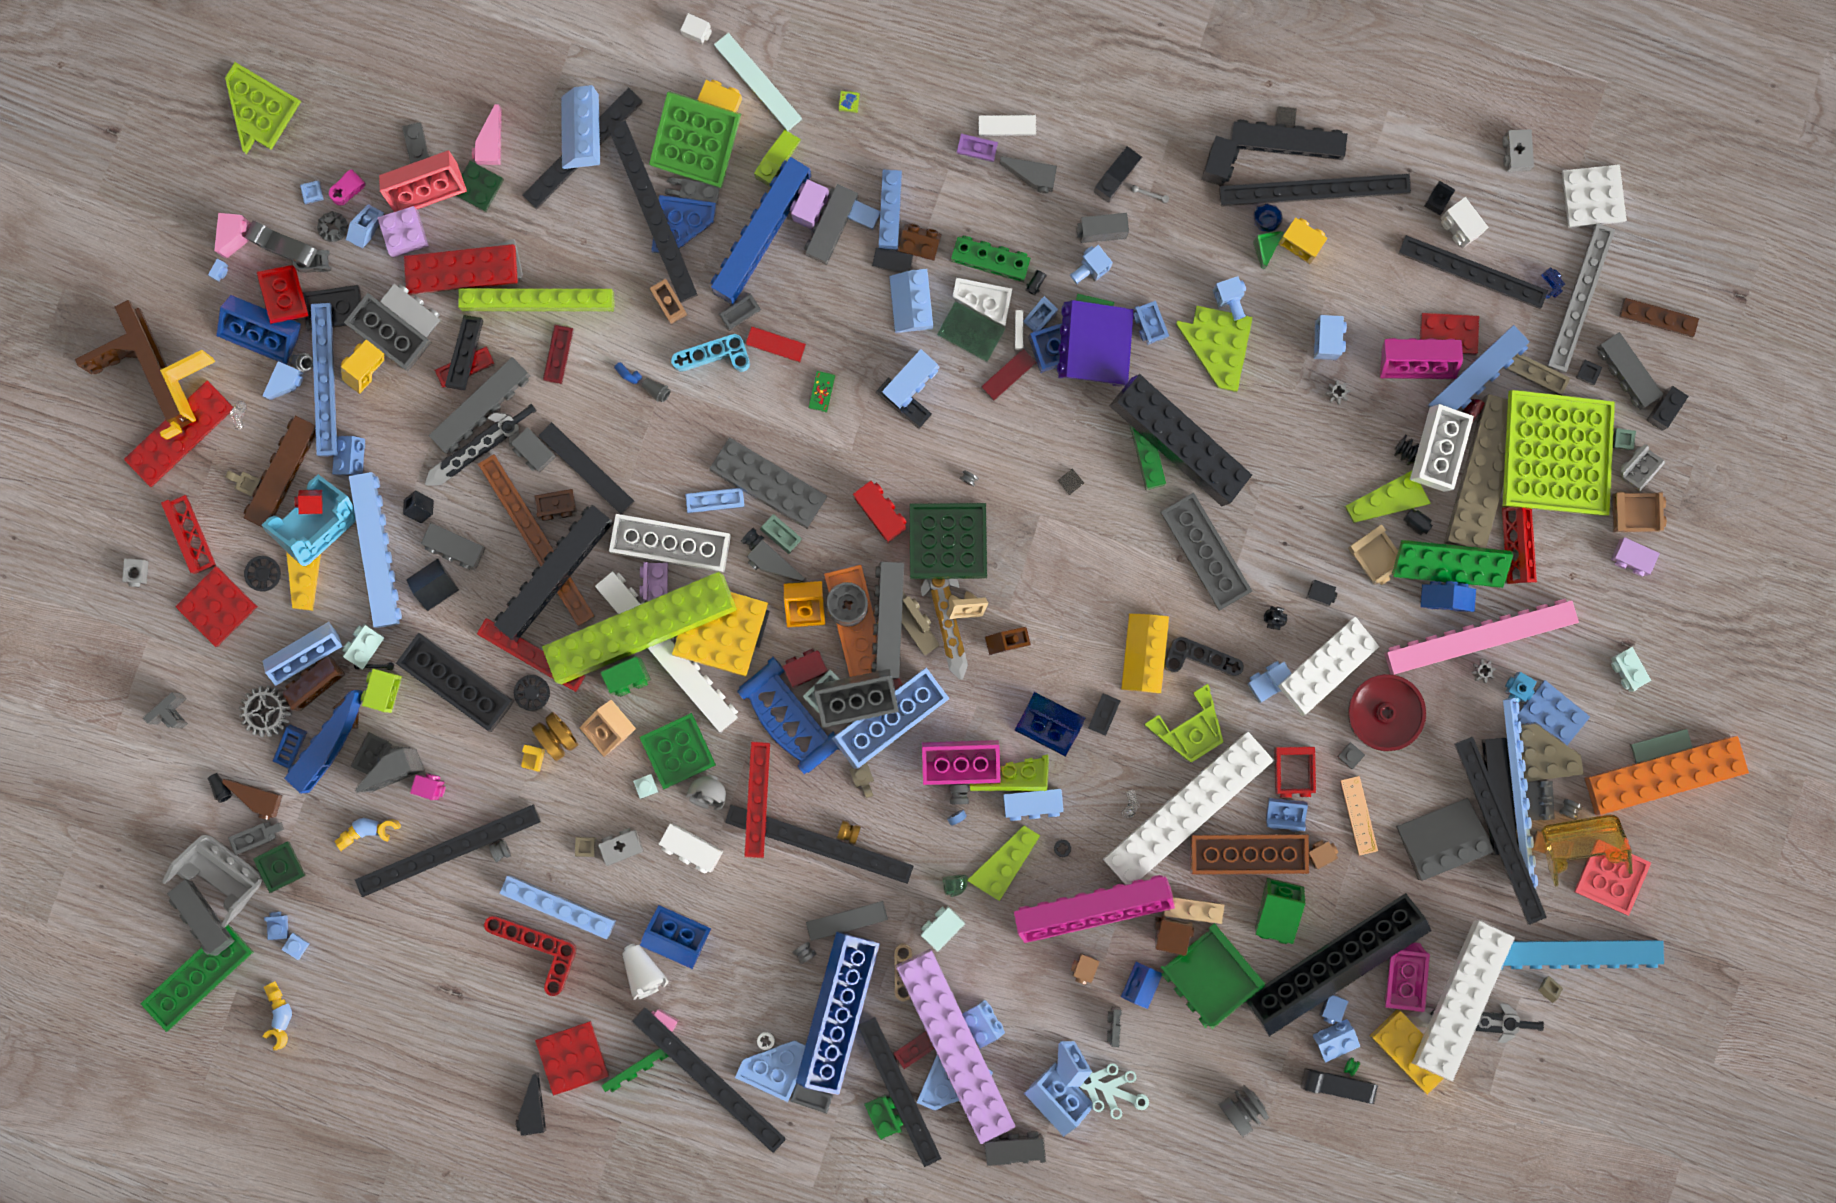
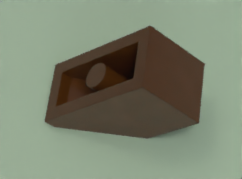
M1027 627L985 636L989 655L1031 645Z

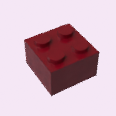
M810 649L804 652V656L799 659L795 656L785 661L786 665H783V668L793 688L828 672L818 650Z

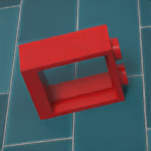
M1275 747V794H1280V798L1292 797V794L1299 793L1300 797H1311V793H1316L1315 747ZM1281 755H1308L1309 788L1281 789Z

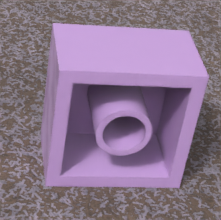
M807 179L805 184H801L798 191L799 198L797 201H793L790 211L793 222L813 230L815 223L818 222L821 216L820 212L824 204L826 205L829 199V190Z
M414 206L377 217L388 254L392 257L429 247L419 212Z

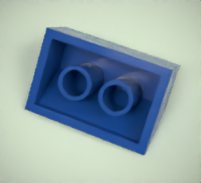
M658 905L644 932L640 946L693 969L711 928Z

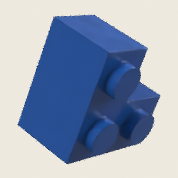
M1430 581V585L1422 584L1421 608L1475 612L1476 589L1469 588V584L1446 581V585H1442V582Z

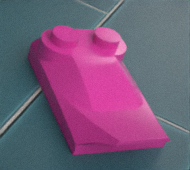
M1412 943L1390 958L1387 989L1384 997L1385 1008L1425 1012L1430 954L1424 950L1421 943Z

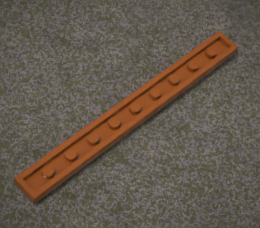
M493 454L478 465L540 566H542L546 562L544 561L545 556L550 551L554 552V549L498 458ZM570 576L557 593L576 624L580 626L595 617Z

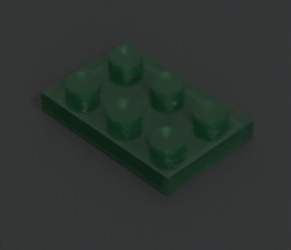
M955 301L937 336L988 362L1006 328Z

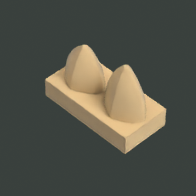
M969 591L965 592L964 599L951 595L946 614L949 619L981 617L987 608L988 601L986 598L976 597Z

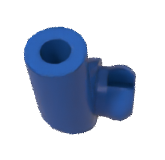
M622 362L614 366L618 374L632 384H637L642 379L638 371H634L631 374Z

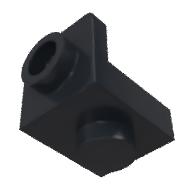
M1438 181L1424 207L1441 216L1455 189Z

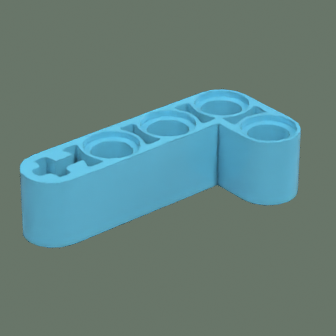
M737 334L679 351L671 358L673 367L680 372L729 356L734 368L739 372L746 371L750 366L744 342ZM731 341H740V346L738 348H731ZM714 346H721L722 351L719 354H713L712 348ZM700 351L704 353V356L701 360L694 359V354L696 352ZM687 355H690L692 363H690L689 360H687ZM678 358L685 360L682 366L677 363ZM744 358L746 363L740 367L736 365V360Z

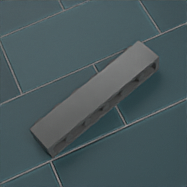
M511 357L428 436L446 454L449 452L453 453L459 448V443L463 439L467 440L472 436L473 430L477 426L481 427L487 421V416L501 408L500 404L504 400H510L515 395L514 391L519 386L522 388L529 382L528 378L530 375Z
M880 562L875 570V578L879 579L878 585H875L874 596L878 597L877 605L874 604V616H877V624H873V635H876V643L872 644V654H875V662L871 664V673L891 669L892 678L899 679L904 563Z

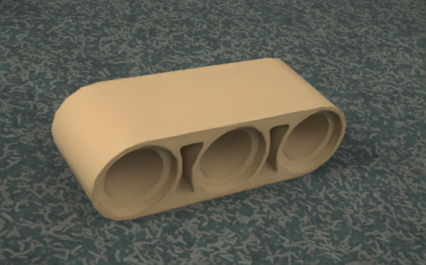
M900 944L896 947L895 965L912 958V949L909 945ZM900 948L908 949L909 955L906 958L899 957L898 950ZM895 966V996L900 1001H907L910 999L909 994L906 997H901L898 994L899 988L905 987L898 975Z

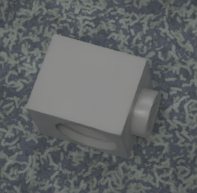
M124 559L122 582L128 583L130 587H140V584H147L149 561ZM137 568L139 575L133 578L132 571Z

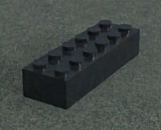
M419 632L395 663L488 732H493L515 702Z

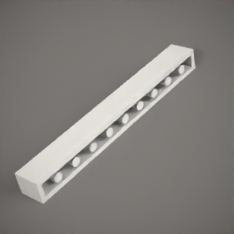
M612 571L595 587L618 614L645 603L644 601L640 603L636 597L639 595L632 587L628 589L625 586L626 580L620 573L615 574ZM675 637L649 647L650 652L720 733L738 718L736 715L738 711L731 703L729 705L723 700L726 698L719 689L716 691L711 686L713 684L712 680L706 674L702 676L698 671L701 668L696 662L672 656Z

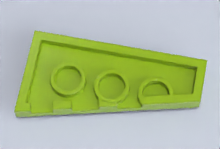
M1412 471L1344 507L1353 523L1429 505L1431 502L1421 484L1410 480Z
M1042 755V758L1024 759V762L1006 763V765L1000 766V783L970 784V791H1047L1049 755Z
M1026 826L1021 827L967 881L1000 901L1040 835Z

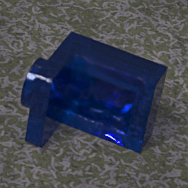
M1550 267L1541 274L1553 289L1547 294V299L1551 296L1556 298L1563 292L1561 288L1565 283L1561 279V274L1556 269Z

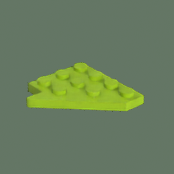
M234 62L225 80L242 151L247 154L255 141L272 150L301 101Z
M1196 306L1193 324L1177 321L1176 326L1219 389L1237 392L1253 317L1245 316L1234 321V317L1230 312Z

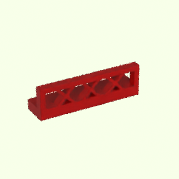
M187 495L173 501L166 500L161 502L190 573L197 574L216 566ZM183 501L186 505L184 515L178 513L175 508L176 504ZM186 518L193 521L194 526L191 532L183 527ZM193 535L201 540L199 549H195L191 545ZM202 553L207 555L210 563L200 567L198 559Z
M1520 507L1502 508L1504 548L1507 551H1513L1515 548L1519 552L1517 560L1514 561L1512 559L1507 574V584L1537 583L1532 509ZM1509 511H1516V519L1513 523L1509 520ZM1513 529L1517 532V539L1514 542L1510 539V533ZM1517 568L1520 571V579L1513 580L1512 572Z

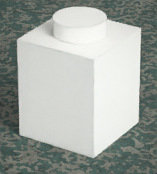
M688 13L680 31L682 36L703 44L704 40L709 39L712 30L710 29L709 22Z

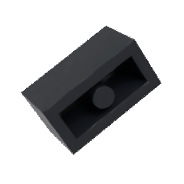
M1674 386L1667 388L1646 421L1662 431L1669 428L1689 396Z

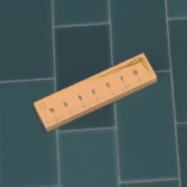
M1360 776L1340 780L1358 855L1377 852L1378 848Z

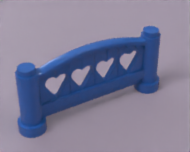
M773 656L767 661L768 664L742 684L737 692L743 699L749 698L765 730L779 746L800 761V764L797 766L803 774H806L837 749L840 751L832 740L836 733L833 731L827 735L781 679L780 675L785 670ZM776 691L772 705L765 707L764 701L759 700V694ZM788 706L784 720L782 722L776 721V716L771 714V709ZM800 721L796 735L790 737L788 731L783 729V724ZM812 736L808 750L802 752L800 746L795 744V739Z

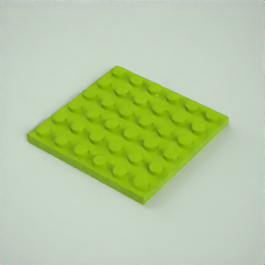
M1517 390L1508 391L1503 506L1609 516L1615 402Z

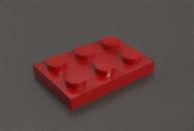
M294 265L257 272L270 324L308 316Z
M1422 313L1420 340L1430 338L1436 340H1462L1463 354L1477 355L1479 316Z

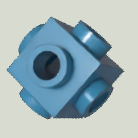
M1516 672L1515 676L1510 677L1507 681L1505 693L1509 694L1508 698H1515L1518 703L1519 701L1526 702V700H1530L1535 692L1533 688L1537 681L1522 672Z

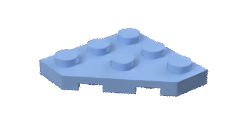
M793 1040L745 1058L735 1078L788 1102L796 1085L806 1045Z
M938 1055L934 1059L917 1100L918 1104L934 1111L959 1101Z

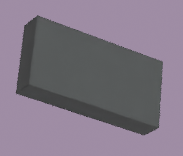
M750 293L719 313V316L730 331L761 311V308Z
M796 1083L790 1102L827 1114L833 1094L805 1088Z

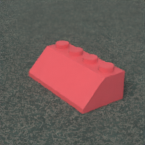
M449 150L379 175L380 192L394 212L412 206L419 209L466 192L458 164Z

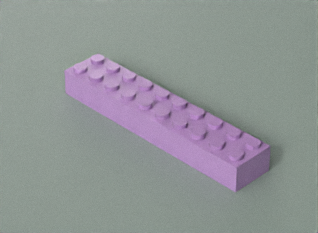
M928 949L895 965L980 1144L1015 1128L1016 1126L932 950Z

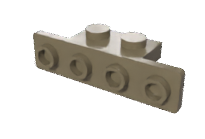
M903 592L902 624L922 654L927 655L939 647L940 644L930 631L931 627L929 624H931V621L926 614L922 615L918 610L920 605L916 599L907 597Z

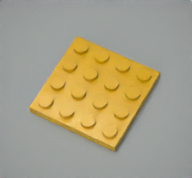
M730 592L737 611L678 635L672 656L747 677L768 603Z

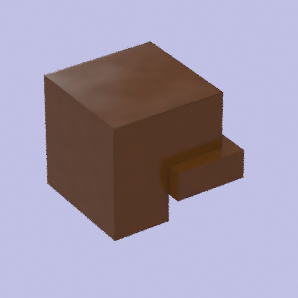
M1161 916V918L1155 917L1154 929L1157 930L1154 940L1155 949L1186 956L1190 937H1193L1194 933L1192 922L1183 923L1169 920L1165 916Z

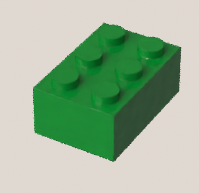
M639 657L631 658L600 672L609 693L618 697L631 693L630 689L632 688L640 689L647 686V682L651 680L643 660Z

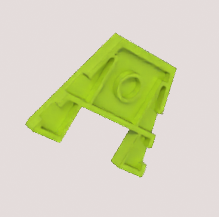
M1208 684L1193 692L1203 711L1175 729L1169 731L1160 715L1144 724L1190 763L1223 743Z

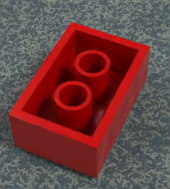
M869 481L853 493V498L882 537L889 543L906 530L905 525L907 521L901 513H895V505L889 497L887 499L883 497L882 494L884 492L877 482L874 484L872 481Z

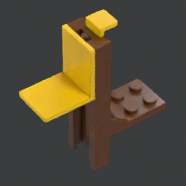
M127 300L115 306L126 334L76 358L75 361L78 367L92 375L101 373L108 366L119 364L120 360L124 358H138L163 415L171 425V427L161 431L160 435L165 439H169L181 433L182 427L196 421L178 380L214 363L215 360L205 351L200 350L167 367L142 310L139 307L134 310L131 302Z

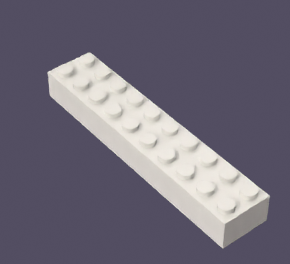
M1245 732L1107 854L1103 861L1125 885L1132 884L1135 880H1140L1274 760L1249 732Z

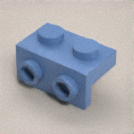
M1156 301L1134 308L1133 318L1135 323H1139L1141 327L1139 333L1142 341H1146L1147 345L1169 337Z
M337 436V455L333 456L332 474H363L364 438Z
M1269 798L1266 813L1267 827L1274 830L1305 831L1308 803Z

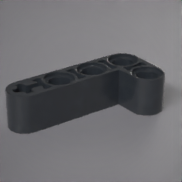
M1179 637L1172 642L1164 662L1165 669L1171 673L1181 670L1185 659L1229 676L1240 675L1244 670L1241 660L1184 637ZM1177 641L1185 643L1184 651L1176 649ZM1196 648H1200L1203 651V657L1200 659L1194 656ZM1214 655H1218L1221 658V663L1218 666L1214 665L1211 661ZM1170 659H1176L1178 661L1179 665L1177 669H1171L1169 667L1168 663ZM1225 663L1230 665L1237 663L1236 667L1239 670L1232 672L1231 667L1225 666V669H1222Z
M1304 1068L1300 1088L1313 1093H1324L1375 1104L1378 1084Z

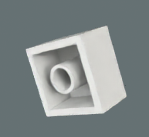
M1466 197L1448 209L1440 218L1444 229L1452 233L1454 242L1458 246L1461 245L1462 248L1489 228Z

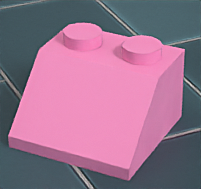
M218 213L214 251L223 258H229L249 241L244 237L250 227V222L242 215Z

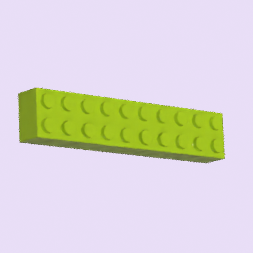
M716 572L544 645L542 648L555 682L562 685L737 611L724 575Z

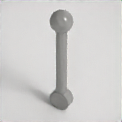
M1136 185L1131 187V191L1134 193L1139 192L1160 199L1163 203H1168L1169 201L1167 195L1160 196L1139 189Z

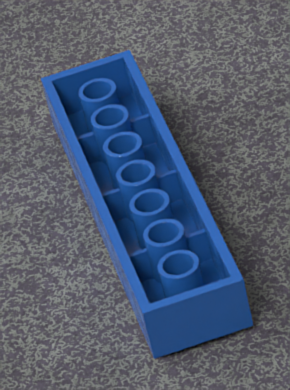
M792 157L788 161L784 160L779 169L781 173L771 181L770 191L763 194L760 200L762 204L750 216V219H752L750 224L743 227L740 233L742 237L739 242H734L730 249L732 252L730 257L723 260L720 266L722 270L719 275L715 274L710 282L713 293L732 305L736 302L790 213L793 201H797L799 198L798 191L801 184H805L807 179L810 180L811 178L810 168Z
M836 931L798 1071L797 1084L805 1088L839 1095L880 943Z

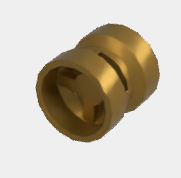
M843 820L837 839H846L850 843L856 844L861 826H853Z

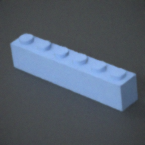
M512 875L506 877L499 893L604 939L609 938L616 922L613 918Z

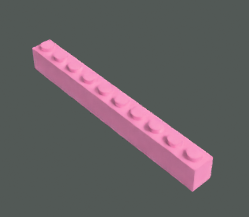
M1565 598L1555 601V606L1548 607L1547 604L1537 606V611L1522 610L1518 612V616L1512 618L1508 614L1499 617L1500 621L1494 623L1492 619L1483 621L1480 627L1474 628V624L1462 627V632L1456 633L1455 630L1444 632V637L1437 638V635L1426 637V642L1419 643L1418 640L1408 642V647L1400 648V645L1390 647V652L1384 653L1390 674H1398L1579 623L1573 601L1566 602Z

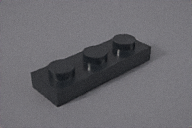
M888 377L876 390V394L915 427L920 429L931 417L932 413L913 397H911L913 400L906 407L902 406L899 408L882 392L892 381Z

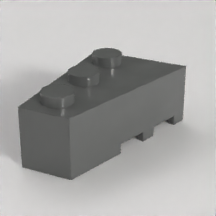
M1038 1131L1027 1132L1026 1136L1012 1133L1008 1134L1007 1138H1000V1135L985 1142L987 1166L1010 1165L1011 1163L1018 1162L1028 1164L1029 1161L1040 1160V1163H1046L1044 1138L1042 1134H1038Z

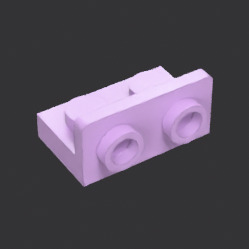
M644 562L643 566H640V578H643V586H640V597H643V601L648 602L668 593V563Z

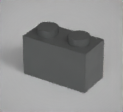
M528 427L511 442L514 446L512 450L519 457L523 455L528 460L526 465L532 471L537 469L541 472L556 457Z

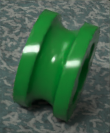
M1351 1057L1347 1061L1343 1072H1348L1349 1076L1353 1077L1360 1066V1062H1355L1354 1058Z

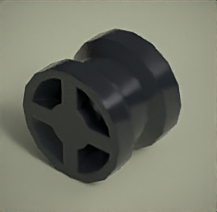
M752 528L743 537L741 542L747 544L752 551L765 537L758 535L756 529Z

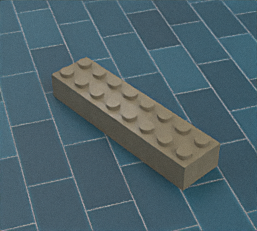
M1491 394L1486 395L1483 399L1485 405L1481 409L1446 532L1444 540L1446 544L1486 548L1504 485L1508 399Z

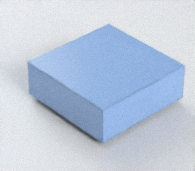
M319 180L300 185L305 204L324 200Z

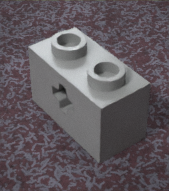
M1532 129L1509 130L1502 140L1503 148H1506L1504 166H1507V172L1530 171L1534 167ZM1516 147L1518 151H1521L1520 154H1518L1517 151H1514Z
M628 828L619 832L620 836L613 838L611 835L601 839L602 843L598 844L606 866L644 852L636 830L631 831ZM618 841L625 843L623 851L616 849Z

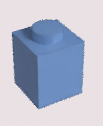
M1335 995L1326 999L1320 1015L1324 1017L1323 1021L1335 1024V1021L1341 1023L1348 1001Z

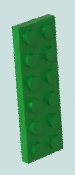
M1401 540L1392 575L1398 578L1439 582L1453 581L1469 585L1503 588L1513 553L1507 550Z
M229 924L225 928L235 942L217 956L206 954L200 948L140 1003L165 1032L173 1028L254 953Z

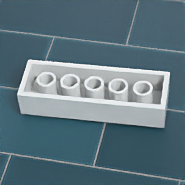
M616 514L609 552L724 573L731 535L724 532Z

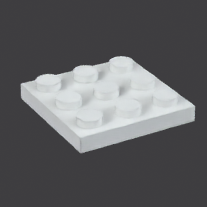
M1620 165L1563 170L1561 172L1568 228L1592 226L1597 223L1602 225L1627 221Z

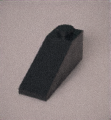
M1127 146L1095 186L1094 193L1109 203L1142 159V156Z
M539 1072L534 1073L531 1077L518 1120H516L517 1131H520L521 1136L539 1134L546 1131Z

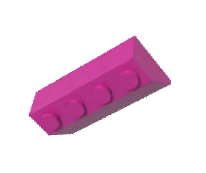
M1415 338L1385 339L1381 352L1380 378L1456 379L1463 362L1462 340H1436L1433 338L1427 340H1417Z
M999 740L922 742L923 785L1000 783Z

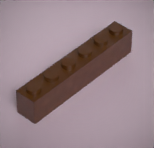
M296 415L294 419L292 418L289 421L286 435H283L279 440L278 446L280 447L277 453H273L271 456V464L268 470L263 472L261 476L262 482L259 487L255 488L251 504H248L244 510V519L260 527L268 518L276 516L316 437V425Z

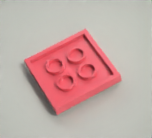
M1596 839L1574 892L1629 916L1651 862Z

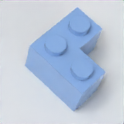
M1276 661L1267 666V671L1263 674L1257 672L1249 677L1251 681L1247 685L1259 703L1277 692H1281L1278 685L1291 674L1285 662L1279 663Z

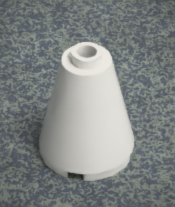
M633 943L624 948L625 951L622 955L634 1000H636L637 996L639 999L650 996L659 991L658 986L662 984L665 987L668 984L665 975L640 945L635 946Z

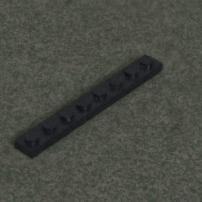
M630 88L599 117L600 145L611 135L608 127L625 121L643 103ZM561 155L523 194V197L538 209L577 168L563 169Z
M1407 235L1404 237L1398 253L1538 309L1542 308L1548 290Z
M876 1017L859 1024L858 1028L923 1166L926 1167L941 1160L940 1153Z

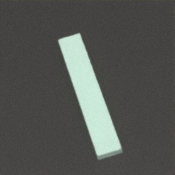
M729 33L714 44L715 48L787 131L802 120L801 116Z

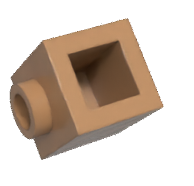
M1323 840L1314 843L1312 845L1313 848L1309 850V858L1315 869H1320L1338 859L1336 855L1338 850L1334 843L1330 844L1329 841L1323 842Z
M1080 953L1078 961L1074 960L1071 967L1072 975L1076 977L1075 981L1084 985L1087 982L1092 983L1100 961Z

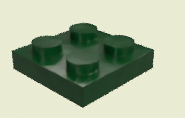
M469 161L462 173L466 192L455 196L487 212L504 179Z
M289 841L253 858L269 893H273L306 876Z

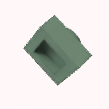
M1616 428L1613 448L1634 450L1636 431Z

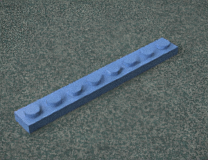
M331 303L311 304L317 456L337 455L332 305Z

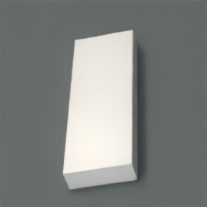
M1036 115L979 116V136L1036 135Z

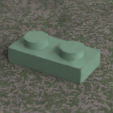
M774 514L760 528L764 534L788 554L802 540L800 536Z

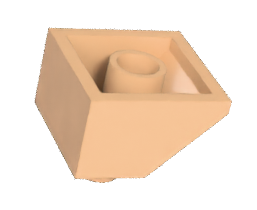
M612 700L598 708L580 727L581 731L603 757L622 743L636 729Z

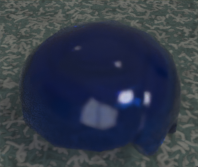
M1266 203L1256 207L1253 219L1254 224L1260 231L1273 232L1281 226L1283 216L1277 206Z

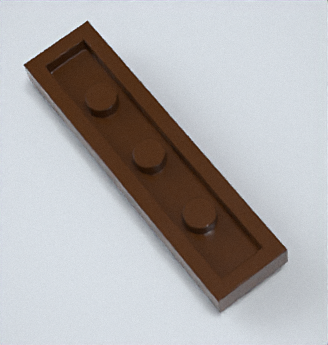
M1628 298L1623 300L1619 315L1620 318L1692 338L1695 336L1699 322L1697 317Z

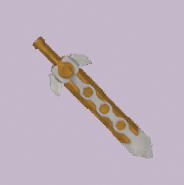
M925 579L921 587V594L925 596L931 589L949 670L958 679L962 680L968 667L964 646L961 641L957 620L949 619L946 614L949 608V597L951 596L948 585L959 588L958 580Z

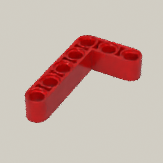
M491 916L485 920L484 928L488 933L553 955L554 959L544 985V990L549 996H556L562 992L577 951L576 945L573 942L500 916ZM492 919L497 920L499 924L496 930L491 929L489 925ZM509 926H514L517 929L515 936L508 934ZM528 932H532L535 935L533 943L526 940ZM547 938L553 941L551 949H547L544 946V941ZM564 945L571 947L572 952L570 955H565L562 952ZM558 963H561L565 966V972L563 974H560L556 971V965ZM551 982L558 984L559 989L557 992L550 990L549 984Z

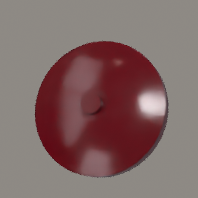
M1383 674L1367 679L1356 688L1349 702L1348 718L1352 731L1363 744L1379 751H1396L1413 743L1421 734L1426 721V705L1422 694L1413 683L1397 675Z

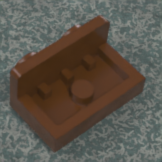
M905 224L898 251L934 261L942 234L938 233L935 229L926 230L916 224Z
M573 489L534 495L537 508L536 515L539 519L542 518V521L553 520V516L561 515V518L573 516L572 513L577 512Z

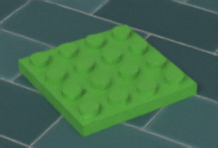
M668 91L649 165L721 188L741 113Z

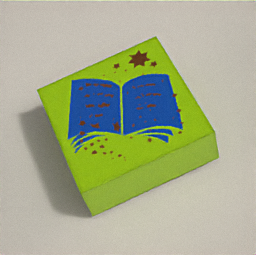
M841 91L839 111L858 113L860 93Z

